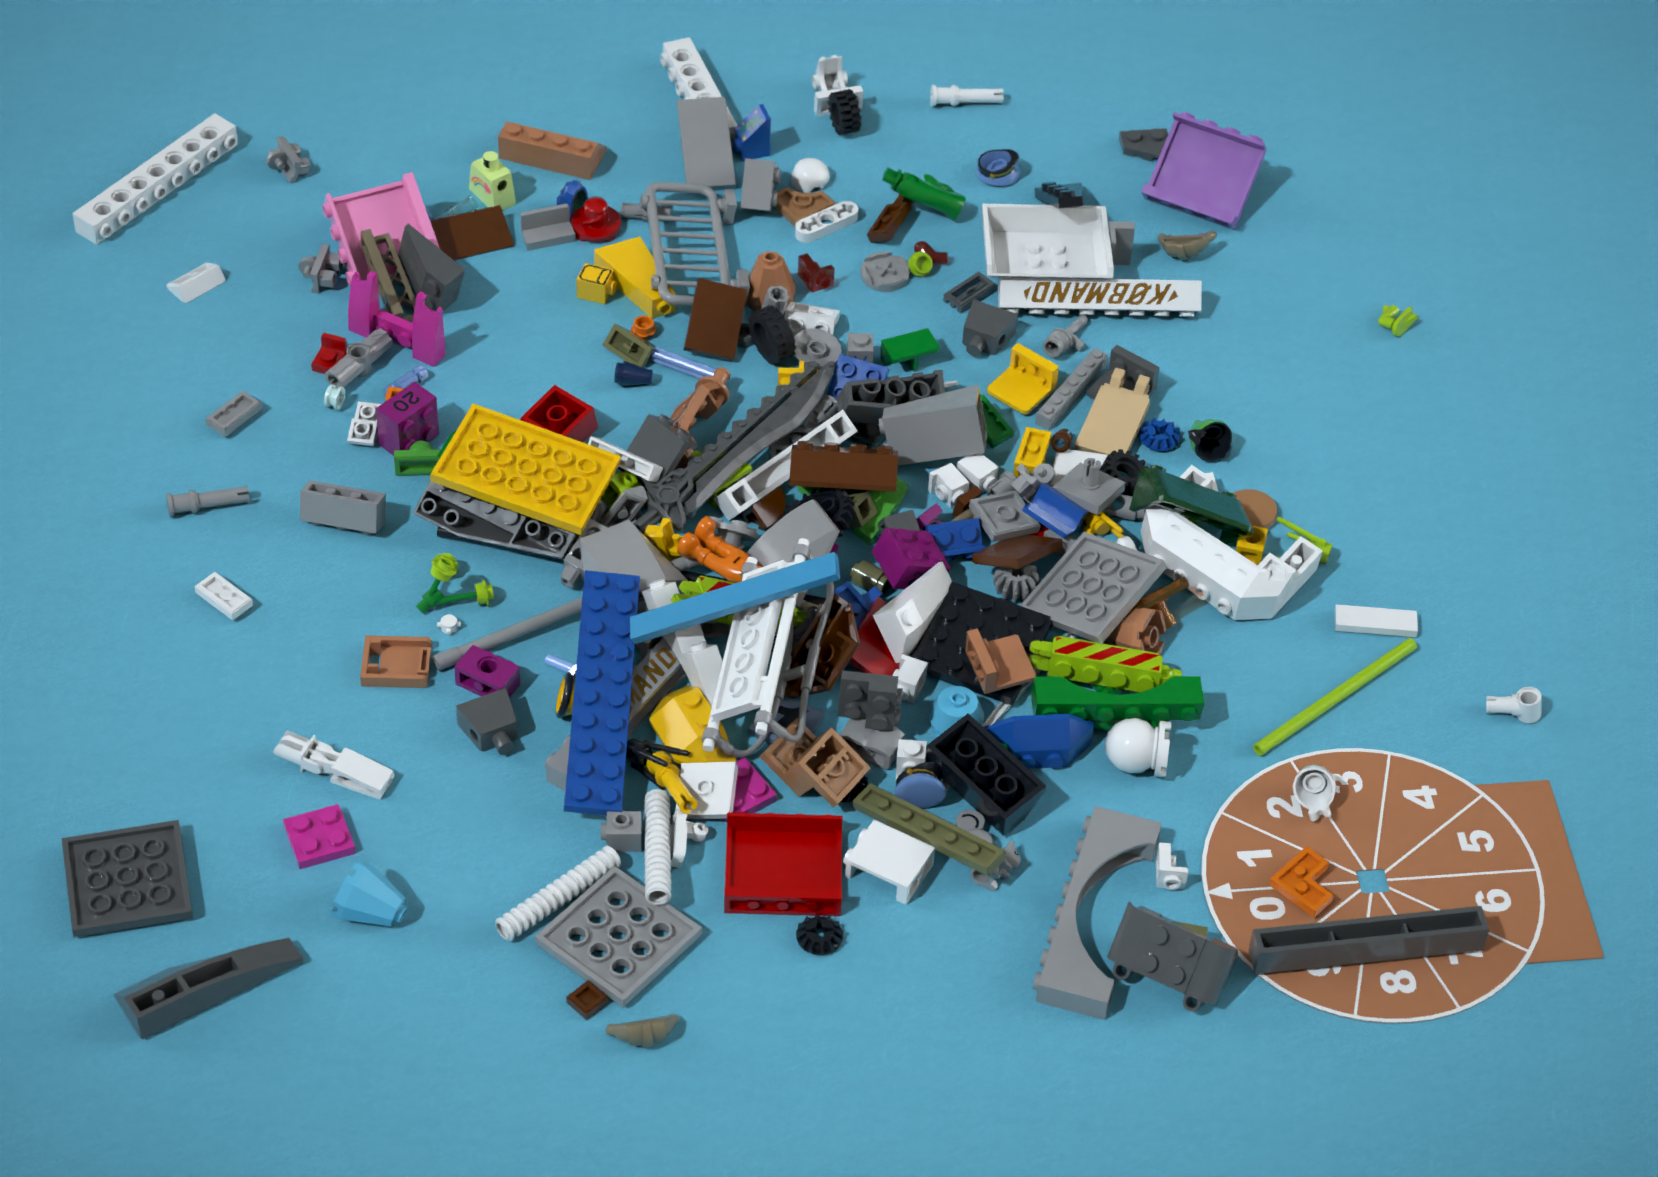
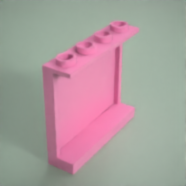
M413 172L403 174L402 181L335 198H332L330 193L326 194L325 203L322 204L323 213L326 219L330 218L332 224L330 227L333 241H338L340 247L338 249L339 259L342 264H346L348 270L346 272V279L350 287L352 275L355 272H359L360 280H367V274L371 272L360 246V234L363 230L371 229L373 236L389 233L398 254L404 228L407 224H410L439 248ZM386 242L377 244L379 252L385 255L388 250ZM385 262L388 274L393 276L396 267Z

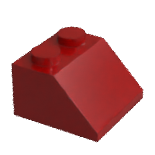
M556 385L520 418L521 421L580 442H584L598 428L594 408Z

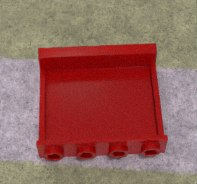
M727 812L724 913L816 916L818 913L820 916L841 917L843 816L830 814L804 815Z

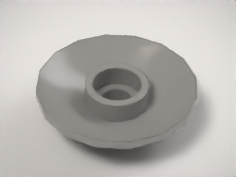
M809 328L801 330L794 336L796 346L794 355L798 360H804V364L816 361L820 364L819 368H822L829 361L837 363L839 354H842L841 344L829 332Z

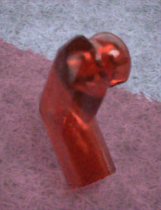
M919 241L915 244L914 252L921 251L927 253L931 257L933 264H947V252H935L925 241Z

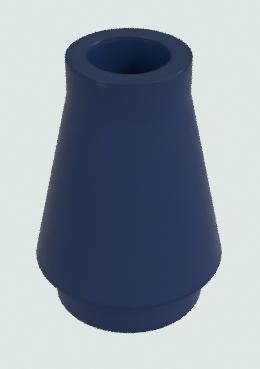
M623 361V363L617 362L614 383H620V386L651 385L653 370Z

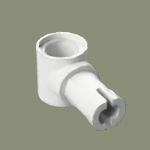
M1523 687L1517 694H1512V696H1486V714H1512V716H1517L1523 723H1534L1541 718V692L1534 687Z

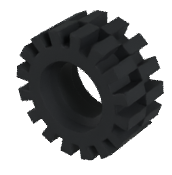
M846 89L830 93L828 97L830 108H828V111L831 114L830 120H832V126L835 127V132L838 135H844L860 131V120L862 118L859 112L861 110L858 108L859 102L856 100L853 90Z
M1119 449L1118 452L1114 450L1111 454H1108L1100 471L1126 482L1125 490L1121 494L1133 496L1139 471L1149 467L1144 466L1146 462L1143 459L1138 460L1139 455L1135 454V456H1132V451L1127 450L1124 454L1123 449ZM1118 471L1124 472L1130 478L1121 475Z

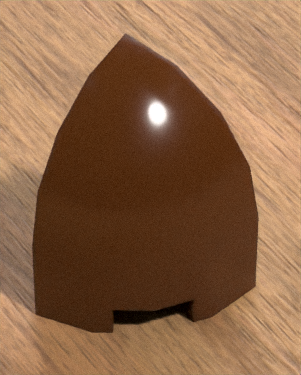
M781 486L755 502L739 515L748 524L752 521L759 525V529H765L779 520V516L784 514L786 506L785 495Z

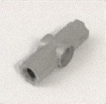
M379 328L362 342L350 344L347 347V355L325 373V379L329 384L335 385L338 389L348 385L357 376L361 377L369 374L371 364L393 346L392 339L386 331Z

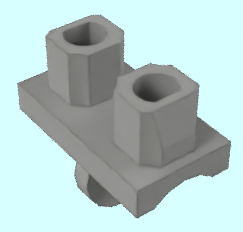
M284 136L277 137L278 146L276 150L269 151L266 163L273 170H281L289 183L296 182L298 175L308 174L311 163L308 158H300L301 148L297 143H288Z
M322 244L317 258L315 256L302 258L298 268L303 277H310L313 280L314 284L311 292L319 294L322 286L334 288L337 278L336 271H341L343 264L340 262L338 254L330 253V245Z
M1021 463L1016 468L1021 475L1011 485L1028 503H1031L1041 484L1046 483L1049 485L1054 481L1056 476L1055 470L1051 465L1043 463L1036 466L1033 473H1031Z

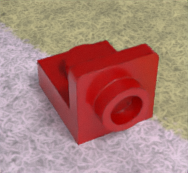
M323 333L321 336L322 347L311 363L312 371L325 374L346 356L347 340L345 338Z

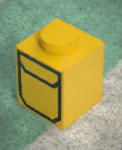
M585 263L576 279L577 298L606 304L609 296H613L616 291L617 282L614 281V270Z

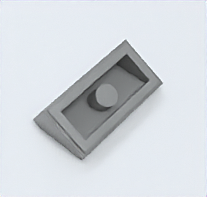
M644 486L624 490L600 521V524L609 528L627 520L631 521L648 500Z

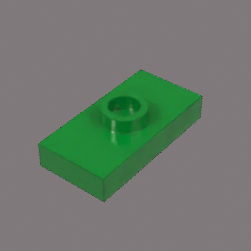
M983 394L981 401L987 427L986 441L994 448L1013 437L1014 431Z

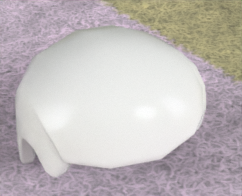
M816 158L799 160L791 174V184L797 190L805 193H810L816 187L822 190L830 179L828 167L824 162Z

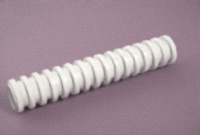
M654 789L647 792L644 799L645 898L650 904L663 905L671 899L670 796L664 790Z
M610 846L603 847L602 851H597L588 860L582 861L581 865H576L574 870L570 869L567 874L561 875L560 879H555L553 884H548L546 889H540L539 894L534 893L531 898L525 899L524 903L518 904L517 908H512L510 913L506 912L503 918H497L495 922L499 934L505 940L512 941L515 938L514 936L521 935L522 931L529 929V926L533 927L536 921H542L543 916L548 917L551 914L550 912H555L558 907L564 906L565 902L568 903L572 898H576L579 893L585 892L586 888H590L593 883L597 882L613 866L621 867L618 853Z

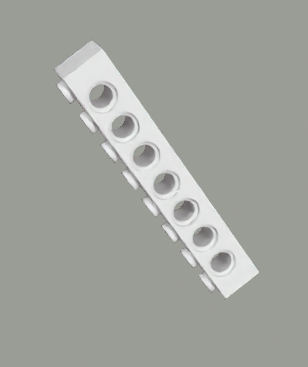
M214 113L73 213L75 232L94 244H99L238 145L236 126Z

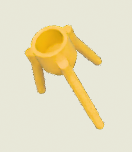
M1088 511L1084 519L1086 526L1083 528L1084 532L1092 535L1094 533L1104 535L1110 530L1118 538L1124 536L1122 534L1123 529L1103 511L1098 515Z

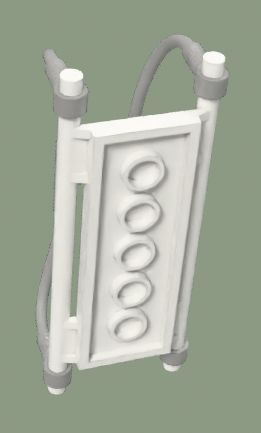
M804 538L798 540V544L794 546L792 554L794 562L781 560L759 568L757 566L758 560L754 557H748L746 563L742 566L740 574L742 581L816 558L810 553L809 541ZM833 582L827 583L824 609L813 643L809 647L806 664L790 669L794 633L793 613L798 593L734 613L708 726L704 728L701 739L703 742L702 748L705 751L711 752L715 746L727 755L731 754L735 757L743 758L754 754L763 745L770 732L779 738H784L791 742L801 739L805 729L808 694L813 685L820 652L819 644L832 606L834 595ZM781 606H782L783 611H782V615H781V619H780V624H779L778 633H777V637H776V641H775V646H774V650H773V655H772V659H771V663H770V668H769L768 676H766V672H767V668H768V663H769V659H770V654H771V650H772V646H773V641H774V637H775V632H776V628H777V624H778V619H779V615H780V611H781ZM803 677L800 687L802 693L798 728L796 734L792 735L787 732L786 728L778 724L775 718L780 701L783 700L787 682ZM760 708V711L756 713L754 721L756 726L755 732L760 736L750 748L743 751L737 750L731 743L720 736V731L718 730L720 720Z

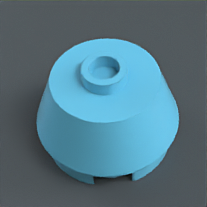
M951 686L944 689L931 705L929 720L933 731L939 736L967 713L982 725L984 722V712L973 691L962 686Z

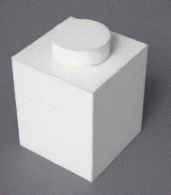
M983 454L968 455L957 462L958 471L969 481V489L977 486L982 491V494H984L986 489L997 481L998 466Z

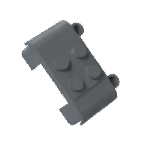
M1128 902L1107 957L1115 962L1113 974L1117 979L1124 980L1137 972L1185 994L1183 1006L1188 1011H1196L1204 1006L1205 1003H1217L1238 956V950L1236 947L1218 939L1211 941L1208 937L1163 918L1161 914L1146 907H1135L1131 902ZM1122 966L1126 967L1127 973L1122 970ZM1192 997L1197 1000V1005L1192 1002Z

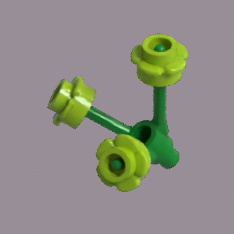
M449 553L437 554L431 562L432 568L430 570L435 580L430 589L422 596L423 600L416 607L424 614L430 607L434 608L437 604L442 605L448 602L476 597L478 605L486 604L489 606V600H494L492 584H486V581L482 580L481 583H475V592L445 597L437 588L441 581L448 582L453 575H456L459 564L456 562V558Z

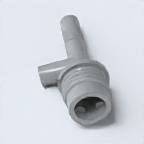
M1080 315L1065 330L1062 328L1054 329L1043 343L1045 353L1055 358L1068 351L1072 346L1080 351L1085 343L1074 334L1088 322L1087 316Z

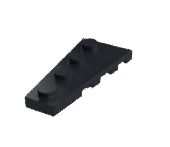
M1056 182L1042 183V187L1034 188L1035 198L1057 208L1083 206L1082 183L1056 185Z

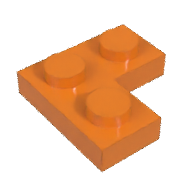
M1308 846L1274 874L1269 882V886L1313 918L1332 903L1334 896L1315 882L1328 869L1329 862Z

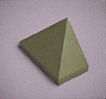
M615 323L602 345L626 362L643 368L654 350L647 339Z

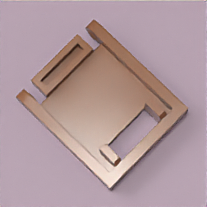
M365 635L360 675L361 686L427 687L432 639L429 637ZM370 655H381L379 670L378 664L370 663Z

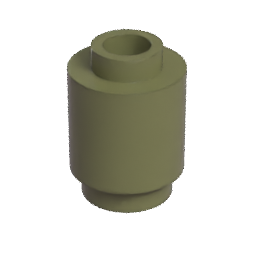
M866 560L855 563L851 569L850 577H852V584L867 592L874 586H877L883 593L881 596H883L891 585L883 570Z

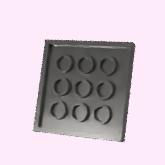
M179 820L62 838L74 938L193 918Z

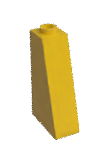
M640 236L594 249V265L614 270V281L617 282L616 288L653 319L675 312V305L665 302L660 297L658 289L651 290L652 274L656 275L654 258ZM668 286V291L675 294L672 287Z

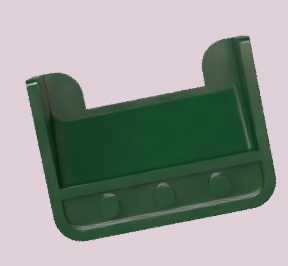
M1151 465L1150 468L1139 471L1129 510L1136 512L1152 505L1166 508L1222 529L1220 541L1224 544L1251 537L1254 532L1241 502L1236 499L1237 496L1235 494L1217 492L1169 474L1165 468L1157 465Z

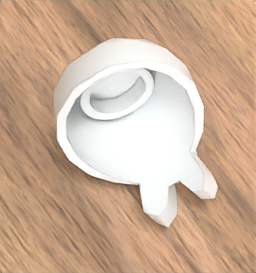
M1310 765L1304 767L1297 773L1293 783V793L1297 801L1309 810L1310 821L1317 820L1320 815H1323L1325 818L1331 816L1330 804L1336 792V783L1333 775L1322 766Z

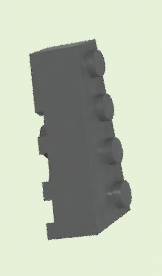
M934 370L930 374H923V372L913 373L912 376L901 378L899 375L890 376L886 380L875 378L846 382L837 397L838 412L844 410L851 422L879 424V418H882L884 408L945 393L943 370Z

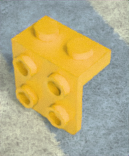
M1017 343L1011 349L1010 367L988 385L987 393L1025 415L1029 414L1057 388L1059 366Z

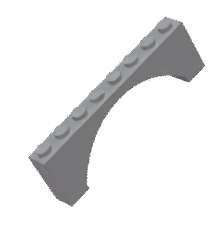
M1097 806L1094 807L1091 817L1086 816L1082 831L1086 835L1085 838L1080 837L1078 840L1076 854L1079 857L1078 860L1073 859L1071 862L1069 876L1072 879L1071 882H1065L1062 892V898L1065 899L1064 905L1058 904L1054 920L1058 921L1057 927L1051 926L1047 943L1051 944L1049 950L1044 949L1040 966L1044 968L1042 973L1036 972L1033 989L1037 990L1036 1002L1103 1020L1106 1019L1115 979L1108 978L1088 955L1078 933L1076 912L1090 889L1107 875L1120 868L1144 860L1153 862L1159 842L1161 822Z

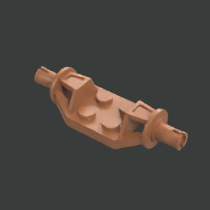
M718 367L712 377L704 376L697 381L695 391L684 399L671 414L670 418L674 421L673 426L689 432L697 421L694 417L695 415L709 419L719 410L720 406L726 404L729 399V390L725 384L731 377L730 372L726 368ZM688 448L675 469H685L688 464V458H690L695 449Z

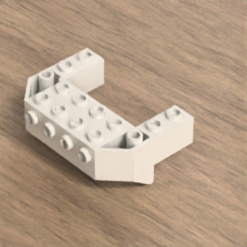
M1193 465L1180 476V478L1211 489L1213 478ZM1157 505L1146 508L1141 528L1145 554L1164 560L1167 566L1163 572L1164 574L1233 620L1273 618L1317 570L1323 550L1300 536L1280 559L1269 553L1259 565H1256L1189 521V517Z

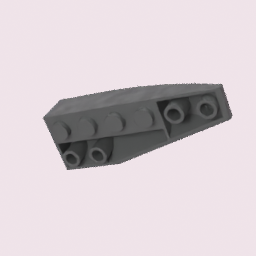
M431 481L413 511L414 515L461 538L564 559L576 537L575 534Z
M284 938L167 968L115 993L114 997L142 1040L304 960L291 939Z

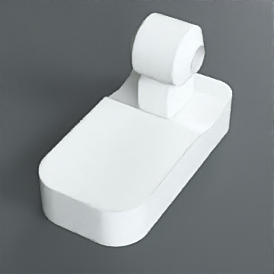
M676 809L670 822V866L680 868L684 860L687 838H692L696 842H702L708 833V827L704 823L686 821L688 814L682 813L680 809Z

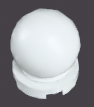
M1137 718L1124 719L1116 723L1108 732L1105 741V750L1109 761L1118 770L1130 774L1142 773L1151 767L1152 770L1154 769V776L1166 777V769L1161 767L1167 768L1170 740L1169 732H1165V730L1171 731V722L1160 721L1159 728L1155 727V729L1147 721Z

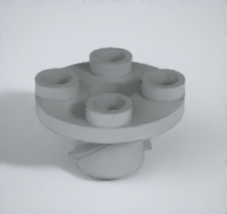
M708 516L716 524L714 535L741 550L744 548L742 541L754 542L757 539V529L747 527L746 522L732 520L731 524L723 523V520L720 518Z

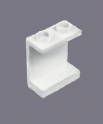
M873 820L868 829L864 828L859 834L854 849L849 848L843 860V863L846 864L845 877L851 879L855 871L861 869L897 886L896 901L907 905L934 864L935 847Z

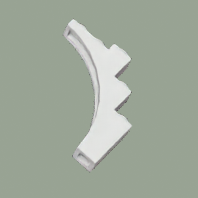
M659 579L649 583L650 588L642 591L643 597L638 598L637 614L672 604L671 598L674 594L679 593L676 582H665V579ZM700 624L663 635V638L667 641L682 665L691 685L699 687L712 708L723 662L717 644L706 643Z

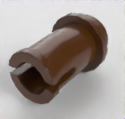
M1060 429L1052 436L1051 446L1055 451L1065 452L1070 448L1073 435L1071 432L1067 433L1068 429ZM1060 438L1064 439L1065 442L1059 443Z

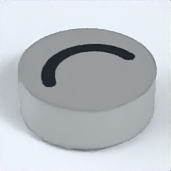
M964 810L958 814L956 818L957 827L965 831L973 828L984 830L985 820L978 811Z

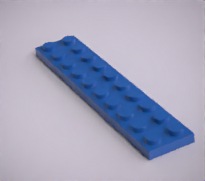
M585 570L563 812L607 816V811L622 812L635 644L630 639V617L637 615L640 576Z

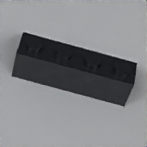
M969 713L926 746V762L939 764L943 770L942 779L976 811L981 813L1003 836L1025 820L1047 788L1038 777Z

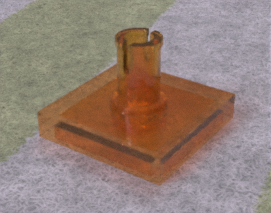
M1184 576L1142 597L1131 610L1140 608L1162 610L1167 629L1177 623L1166 604L1167 598L1190 585Z

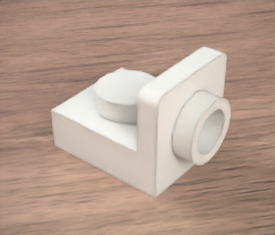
M1159 843L1156 856V888H1166L1169 890L1185 889L1188 868L1176 867V856L1171 855V843Z

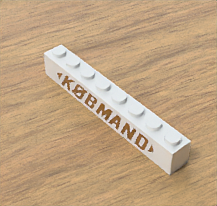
M1000 277L998 279V308L1016 314L1019 313V309H1029V314H1044V310H1054V314L1067 315L1069 310H1079V315H1094V310L1104 311V315H1119V311H1129V316H1144V311H1154V316H1169L1170 312H1179L1180 317H1195V312L1201 311L1202 281Z

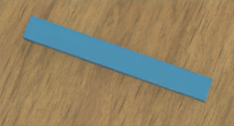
M835 552L631 616L630 639L634 644L840 580L839 558Z

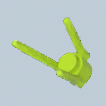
M1277 517L1276 520L1279 523L1306 537L1304 539L1323 550L1319 562L1327 563L1333 544L1326 542L1327 540L1311 534L1288 520ZM1291 532L1287 533L1288 537L1296 541L1300 537L1299 535H1296Z

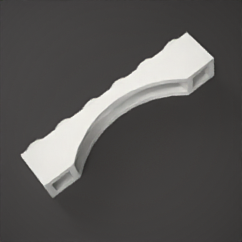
M841 410L798 441L813 442V446H824V443L828 442L840 444L856 433L857 429L844 410ZM792 445L714 498V501L728 521L790 478Z

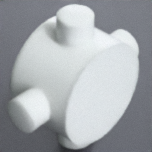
M447 614L441 618L440 622H437V628L441 627L443 633L451 635L457 631V627H461V621H457L455 616Z

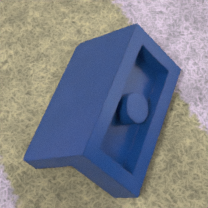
M1046 483L1041 484L1033 501L1024 505L1022 509L1023 512L1062 538L1076 534L1088 513L1086 509Z

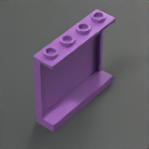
M1174 112V122L1148 184H1144L1141 191L1144 199L1235 230L1267 151L1263 139L1255 135L1243 136L1240 134V131L1231 127L1226 129L1217 127L1218 124L1211 120L1204 119L1203 122L1196 120L1195 116L1187 112H1182L1181 114Z

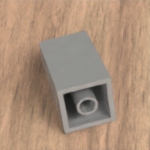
M979 385L884 408L882 418H879L880 433L885 434L887 441L884 442V446H891L894 451H898V466L985 453L987 427Z

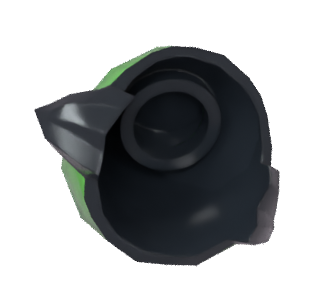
M1213 419L1194 421L1188 434L1191 448L1195 454L1205 461L1229 458L1232 450V432L1225 422Z

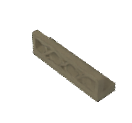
M371 229L361 231L360 246L370 271L377 273L378 291L386 312L413 323L414 314L403 317L404 312L401 305L404 304L412 308L414 313L416 299L390 234L373 236ZM386 242L388 250L385 255L379 252L377 244ZM385 262L396 267L393 276L388 274ZM393 283L404 287L405 291L401 297L396 294Z

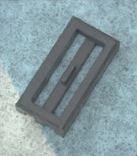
M977 272L943 295V301L945 303L950 302L952 308L958 307L957 311L963 313L971 307L974 299L981 301L996 291V283L982 273Z

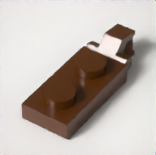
M898 195L893 204H887L867 233L869 241L887 242L891 240L911 211L914 202Z

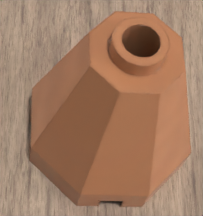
M766 251L758 255L748 275L750 289L746 305L754 312L762 309L767 290L771 286L781 285L787 289L789 296L788 307L790 302H794L796 285L784 258L777 252Z
M1148 608L1130 610L1106 638L1104 644L1154 652L1160 655L1164 642L1159 641L1160 634L1165 635L1166 632L1162 610Z

